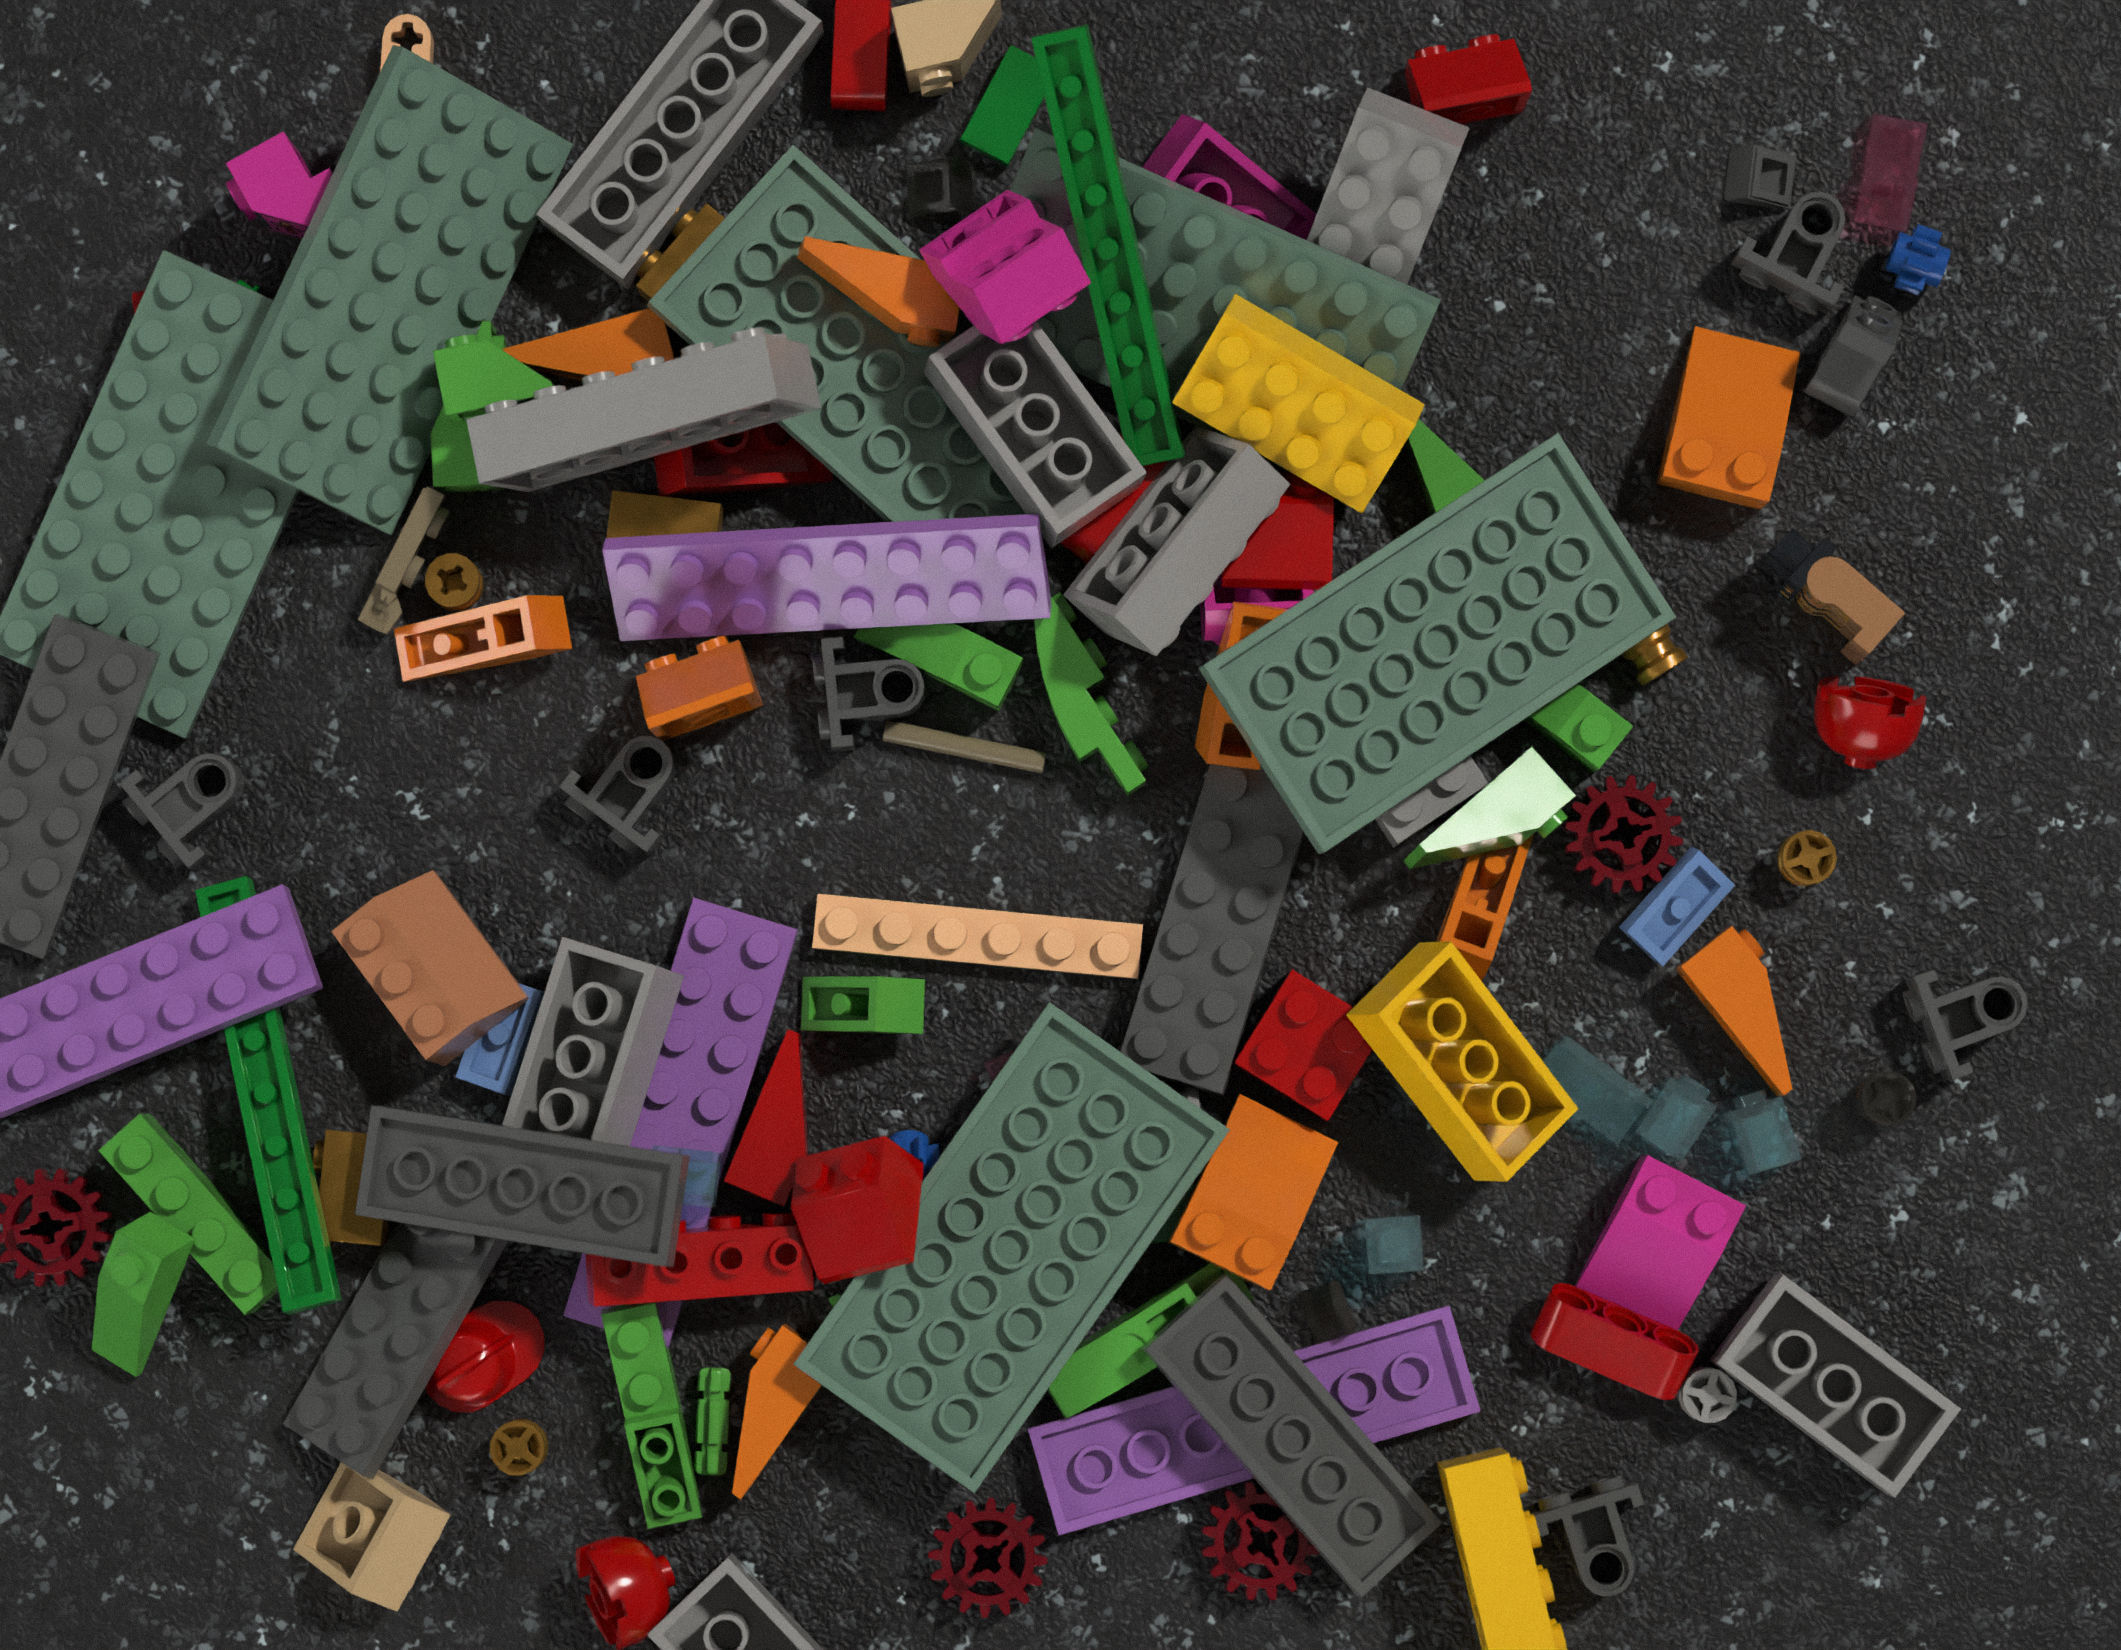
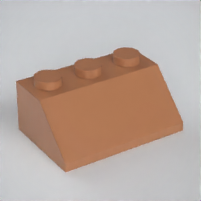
M429 871L373 897L331 931L427 1061L446 1066L530 999L436 871Z

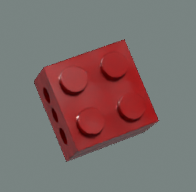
M1292 969L1237 1055L1233 1065L1323 1121H1328L1369 1056L1372 1048L1346 1015L1354 1008L1353 1006Z

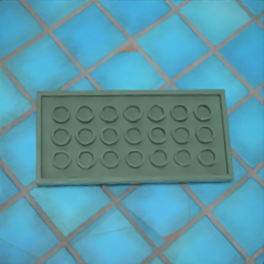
M393 45L207 445L381 532L392 535L431 452V431L444 405L433 351L445 349L444 341L450 338L476 335L482 321L492 320L539 218L536 213L549 198L573 144L408 49Z
M1039 122L1034 129L1010 191L1030 199L1039 218L1055 224L1064 230L1083 266L1051 127ZM1119 158L1173 400L1235 294L1396 388L1402 389L1441 299ZM1087 285L1077 292L1078 296L1073 303L1061 310L1048 312L1038 319L1037 323L1072 371L1111 388ZM1175 405L1178 418L1193 425L1228 436Z
M793 144L651 298L647 307L690 345L712 342L715 347L731 343L732 334L751 328H764L765 333L769 335L786 334L788 340L807 344L821 409L777 421L776 423L886 522L1026 514L924 374L928 357L948 343L940 341L939 347H925L908 342L907 334L891 330L797 259L799 247L805 236L916 259L920 258ZM961 309L959 310L956 332L949 342L974 326Z
M162 251L0 616V655L33 670L55 614H61L161 653L137 717L185 739L189 738L299 492V490L207 445L274 301L273 299L168 251Z
M1557 433L1199 667V670L1319 855L1676 618V616L1565 442Z
M1049 1002L923 1180L914 1263L856 1276L793 1365L975 1493L1230 1129Z

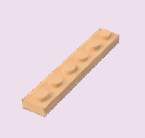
M817 894L812 948L1138 979L1143 924Z

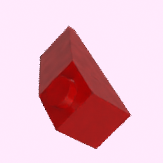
M790 1029L785 1034L724 1179V1182L784 1207L788 1206L792 1197L796 1159L808 1156L801 1034Z

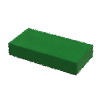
M1010 45L960 139L962 144L1009 167L1045 99L1036 57Z

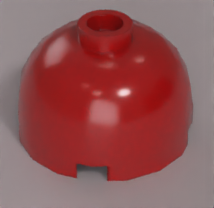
M1839 676L1820 679L1815 700L1814 722L1819 736L1828 747L1839 754L1845 755V764L1855 768L1874 769L1877 767L1878 761L1891 760L1907 752L1917 739L1924 717L1927 698L1921 695L1916 700H1913V688L1887 680L1855 676V685L1851 687L1838 686Z
M610 1536L577 1548L575 1558L579 1579L590 1576L589 1587L591 1595L586 1594L584 1596L596 1625L608 1644L611 1646L616 1643V1650H621L649 1637L647 1634L666 1617L670 1605L668 1588L675 1586L674 1573L667 1558L664 1555L655 1557L645 1543L633 1537Z

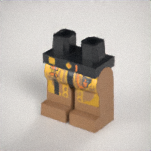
M1792 528L1763 563L1785 581L1777 591L1782 597L1790 602L1796 595L1797 602L1803 611L1813 616L1824 617L1850 640L1840 652L1854 665H1858L1887 635L1905 612L1847 562L1838 557H1830L1836 548L1825 538L1815 548Z

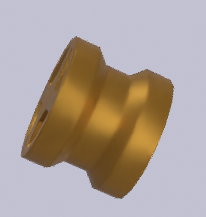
M446 553L437 557L429 565L425 574V587L429 596L442 608L450 611H464L472 607L480 599L483 592V577L480 570L467 557L457 553ZM459 568H460V571H459L458 573H453V574L449 575V574L452 573V572H457V571L459 570Z
M1665 624L1622 653L1625 659L1632 660L1637 667L1636 678L1641 686L1688 658L1683 648L1675 647L1671 641V629L1668 624Z
M1807 830L1800 831L1785 839L1779 847L1776 859L1778 870L1783 878L1791 884L1804 887L1818 884L1828 878L1835 868L1837 856L1836 849L1828 837L1821 832Z
M515 1419L503 1424L495 1431L490 1441V1454L493 1463L501 1471L509 1475L521 1476L532 1472L544 1462L548 1453L549 1442L545 1431L539 1424L529 1419Z

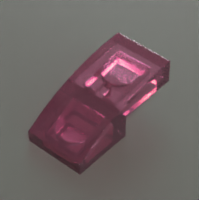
M1872 113L1858 184L1853 222L1907 232L1919 179L1916 176L1927 123Z

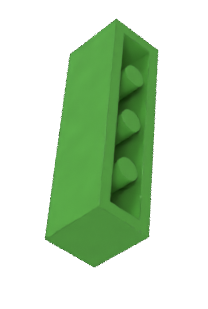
M138 1114L98 1150L155 1215L195 1238L190 1254L244 1315L255 1313L278 1292L269 1246L151 1114Z

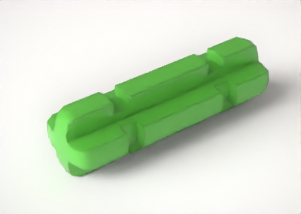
M705 1367L701 1368L698 1372L697 1391H703V1399L697 1398L695 1443H701V1451H695L694 1469L696 1473L701 1475H722L727 1471L728 1452L722 1451V1445L728 1444L730 1400L724 1399L725 1391L730 1392L731 1373L726 1368Z

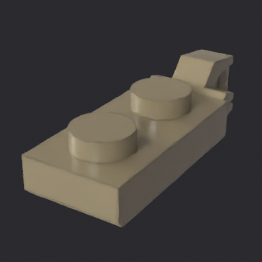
M428 486L423 488L358 618L365 625L388 635L402 616L403 612L397 593L402 584L412 588L425 563V559L417 556L426 536L436 540L448 518L450 511L442 507L446 499L444 494Z

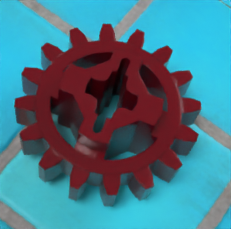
M1629 775L1626 777L1623 787L1618 788L1614 778L1609 776L1604 779L1605 792L1600 793L1595 787L1590 785L1584 789L1589 803L1585 805L1574 801L1571 804L1570 809L1579 818L1577 822L1565 823L1563 830L1575 834L1576 841L1571 842L1564 849L1565 853L1579 852L1582 859L1573 868L1576 873L1588 867L1594 872L1590 881L1591 886H1598L1606 878L1610 880L1611 893L1617 894L1623 886V881H1628L1631 889L1636 893L1642 891L1643 876L1646 875L1655 884L1662 880L1661 873L1657 868L1659 864L1667 867L1675 866L1677 861L1667 852L1669 847L1683 845L1682 838L1671 835V828L1681 823L1682 818L1681 816H1667L1665 809L1673 801L1670 796L1659 801L1652 797L1656 789L1654 782H1650L1641 791L1636 789L1635 776ZM1625 798L1641 803L1653 816L1643 818L1631 811ZM1601 804H1604V822L1599 830L1587 833L1592 814ZM1617 820H1622L1625 828H1646V831L1638 833L1636 837L1628 841L1629 849H1624L1621 841L1612 842V840L1601 842L1599 839L1608 836L1610 832L1618 828ZM1659 836L1655 853L1643 865L1641 854L1643 846L1647 839ZM1604 851L1616 858L1621 871L1605 866L1593 853Z
M37 1169L34 1172V1184H31L24 1177H18L14 1180L15 1187L19 1192L16 1196L9 1193L0 1194V1201L7 1206L6 1212L0 1213V1224H2L0 1244L5 1243L7 1250L0 1256V1263L16 1261L18 1266L14 1277L24 1279L31 1271L35 1272V1286L43 1287L46 1286L50 1275L53 1274L58 1287L69 1285V1271L71 1270L79 1278H85L89 1275L88 1268L84 1263L87 1259L94 1262L103 1261L105 1257L96 1249L97 1243L112 1241L113 1235L101 1231V1223L113 1217L112 1212H98L96 1205L104 1197L102 1191L88 1195L84 1192L89 1181L87 1177L79 1176L70 1184L68 1183V1169H57L53 1181H50L45 1169ZM57 1191L72 1197L83 1211L73 1212L62 1205L61 1197L57 1195ZM31 1199L32 1211L24 1223L17 1224L23 1206ZM49 1215L52 1220H61V1222L73 1221V1225L63 1227V1230L54 1233V1239L52 1235H42V1233L30 1234L31 1230L41 1228V1225L48 1223ZM86 1231L85 1240L81 1248L70 1258L72 1256L71 1244L79 1232ZM30 1243L42 1252L43 1260H46V1264L29 1256L21 1244Z
M1248 1480L1244 1481V1495L1237 1497L1229 1489L1223 1491L1228 1502L1224 1509L1212 1504L1209 1506L1208 1510L1217 1520L1215 1525L1201 1526L1200 1531L1208 1537H1212V1544L1201 1548V1554L1204 1557L1217 1558V1562L1212 1565L1209 1572L1213 1577L1227 1573L1229 1576L1224 1588L1230 1593L1236 1590L1240 1584L1245 1585L1244 1591L1247 1600H1254L1258 1588H1264L1268 1598L1275 1600L1277 1598V1585L1283 1583L1292 1592L1297 1589L1292 1577L1297 1571L1303 1575H1311L1313 1571L1303 1561L1306 1555H1319V1552L1311 1543H1308V1539L1283 1511L1277 1512L1270 1518L1255 1515L1249 1505L1264 1503L1280 1507L1264 1489L1262 1492H1256L1253 1483ZM1233 1517L1238 1525L1235 1542L1227 1547L1225 1551L1224 1534L1229 1521ZM1247 1519L1264 1533L1272 1529L1273 1534L1267 1541L1271 1547L1269 1550L1274 1556L1273 1561L1268 1555L1262 1553L1257 1548H1252L1248 1551L1247 1546L1252 1543L1253 1539L1249 1533L1251 1530L1246 1524ZM1295 1530L1296 1546L1291 1559L1287 1562L1283 1556L1285 1539L1294 1533L1293 1531ZM1249 1563L1265 1565L1271 1575L1262 1577L1250 1576L1238 1571V1569L1245 1567Z
M993 1496L988 1497L985 1509L982 1510L977 1509L972 1499L966 1500L967 1514L960 1517L952 1510L946 1514L949 1523L952 1525L949 1531L935 1528L933 1535L943 1542L942 1548L929 1550L928 1558L941 1561L942 1567L937 1568L931 1573L932 1581L947 1580L949 1585L943 1591L942 1597L947 1600L955 1594L961 1596L960 1611L963 1613L970 1608L972 1603L980 1605L981 1617L988 1618L991 1605L998 1604L1003 1614L1008 1615L1010 1614V1599L1016 1597L1026 1605L1030 1598L1024 1587L1027 1583L1033 1586H1041L1043 1579L1033 1572L1034 1566L1047 1564L1048 1557L1034 1551V1547L1039 1546L1045 1541L1044 1534H1029L1027 1529L1032 1525L1034 1517L1030 1514L1021 1520H1017L1014 1517L1016 1503L1012 1501L1006 1506L1004 1511L996 1510V1501ZM992 1520L1007 1526L999 1533H981L973 1523ZM957 1538L966 1549L965 1564L957 1572H954L951 1563V1549ZM1004 1540H1008L1002 1546V1550L998 1555L997 1560L1001 1565L999 1568L994 1570L991 1566L986 1565L982 1569L977 1568L972 1574H968L974 1568L979 1554L975 1549L978 1545L982 1544L985 1548L990 1549L994 1545L999 1546ZM1022 1541L1025 1550V1565L1019 1577L1010 1565V1551ZM977 1581L995 1582L1003 1591L985 1594L969 1588Z

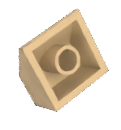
M923 0L891 8L895 35L909 92L921 91L923 97H931L953 90L952 83L963 80L1002 17L1001 0Z
M341 1462L293 1550L349 1593L398 1612L406 1595L413 1587L415 1579L433 1546L440 1538L442 1530L451 1514L422 1493L380 1470L377 1471L374 1479L360 1475Z

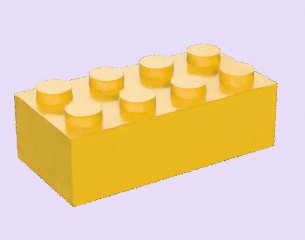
M1237 294L1233 296L1172 402L1231 438L1250 444L1262 456L1360 513H1363L1413 431L1425 405Z
M1451 941L1418 943L1346 1014L1474 1181L1507 1182L1579 1109Z
M1498 1447L1436 1462L1481 1649L1567 1650L1561 1624L1557 1623L1555 1618L1549 1619L1546 1603L1555 1601L1547 1568L1544 1569L1542 1564L1536 1565L1533 1553L1534 1548L1542 1547L1534 1514L1530 1515L1529 1510L1523 1512L1519 1494L1529 1492L1521 1460H1517L1516 1457L1510 1458L1509 1452Z

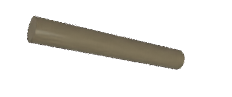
M890 720L886 721L883 741L1041 774L1043 773L1047 752Z

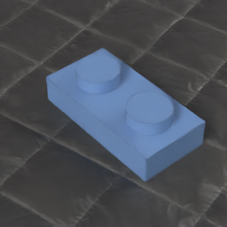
M1691 846L1619 928L1654 962L1664 966L1732 890L1735 884L1700 850Z
M519 983L530 999L464 1051L455 1077L511 1096L544 992Z

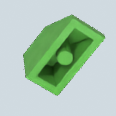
M463 335L444 341L445 349L433 351L445 414L452 423L486 414L484 407L494 402L517 400V404L534 400L533 392L554 386L551 381L488 340L478 341L477 335Z
M879 976L803 977L801 1031L923 1034L925 979Z

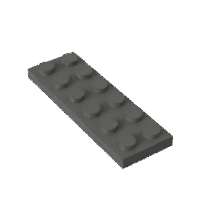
M61 614L53 616L0 759V943L41 959L48 957L161 654Z
M1210 764L1120 1051L1155 1077L1222 1097L1225 1093L1304 836V831L1262 766H1260V770Z
M371 1105L355 1215L673 1267L690 1155L381 1105Z
M398 1222L283 1425L360 1475L374 1479L509 1240Z
M1222 1274L1142 1347V1350L1356 1596L1362 1598L1442 1524L1228 1275Z

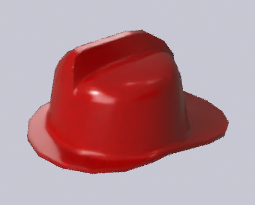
M491 1301L469 1312L425 1387L428 1395L439 1406L453 1412H474L490 1405L524 1382L538 1368L544 1354V1332L538 1318L525 1306L512 1301Z

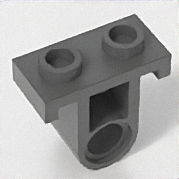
M1808 193L1801 197L1788 213L1765 257L1752 251L1757 241L1747 236L1731 265L1741 269L1739 276L1747 283L1764 290H1768L1771 285L1789 294L1787 301L1797 309L1812 315H1816L1818 310L1827 314L1836 304L1844 286L1834 282L1827 290L1815 283L1844 228L1845 212L1841 203L1828 193ZM1807 211L1820 213L1827 221V232L1823 235L1810 234L1802 225V214Z
M1855 295L1844 313L1843 320L1809 378L1804 393L1852 418L1882 366L1886 365L1896 347L1903 321L1895 317L1896 310L1878 298L1869 296L1865 301Z
M843 637L821 639L822 653L812 654L815 686L825 685L827 707L817 708L820 739H831V748L834 752L855 750L853 735H843L842 724L903 718L917 711L925 699L926 688L922 675L915 665L906 660L890 659L836 665L835 654L846 653ZM897 674L908 677L913 683L911 696L906 701L900 703L887 700L882 693L885 681Z
M653 736L633 738L621 749L588 795L579 789L585 782V779L571 770L559 786V788L570 795L564 805L588 823H591L596 815L613 827V830L607 837L634 856L639 848L652 855L664 838L653 829H650L645 837L638 833L636 829L672 783L676 774L677 762L673 752L662 740ZM646 750L658 752L662 759L660 772L650 779L637 777L633 769L636 756Z
M212 753L201 754L189 761L150 794L144 788L151 784L152 781L145 773L135 770L119 783L128 794L122 800L123 804L142 826L149 821L163 837L156 843L157 846L176 868L184 863L190 869L199 870L213 856L208 849L201 846L193 849L189 842L230 810L242 797L245 785L241 770L231 760ZM212 768H220L226 776L225 788L217 796L207 797L201 789L202 776Z
M1935 969L1906 978L1909 990L1903 992L1904 1002L1913 1022L1921 1021L1929 1041L1922 1043V1048L1933 1074L1941 1072L1943 1080L1949 1081L1974 1073L1970 1062L1958 1064L1954 1050L2008 1031L2022 1021L2028 1006L2027 998L2022 987L2014 980L2002 976L1983 979L1933 997L1928 983L1938 980ZM1992 989L2003 993L2008 1003L2006 1014L1999 1020L1989 1017L1983 1007L1984 997Z
M1621 1474L1590 1483L1592 1493L1571 1499L1569 1491H1563L1538 1499L1537 1502L1540 1509L1531 1511L1530 1515L1534 1514L1540 1537L1549 1535L1547 1523L1559 1520L1572 1565L1580 1583L1594 1594L1604 1597L1615 1596L1624 1591L1632 1581L1634 1564L1615 1502L1626 1499L1628 1505L1633 1508L1644 1505L1638 1483L1633 1480L1623 1483ZM1601 1552L1613 1553L1618 1561L1616 1574L1607 1581L1600 1582L1594 1580L1590 1574L1592 1559Z

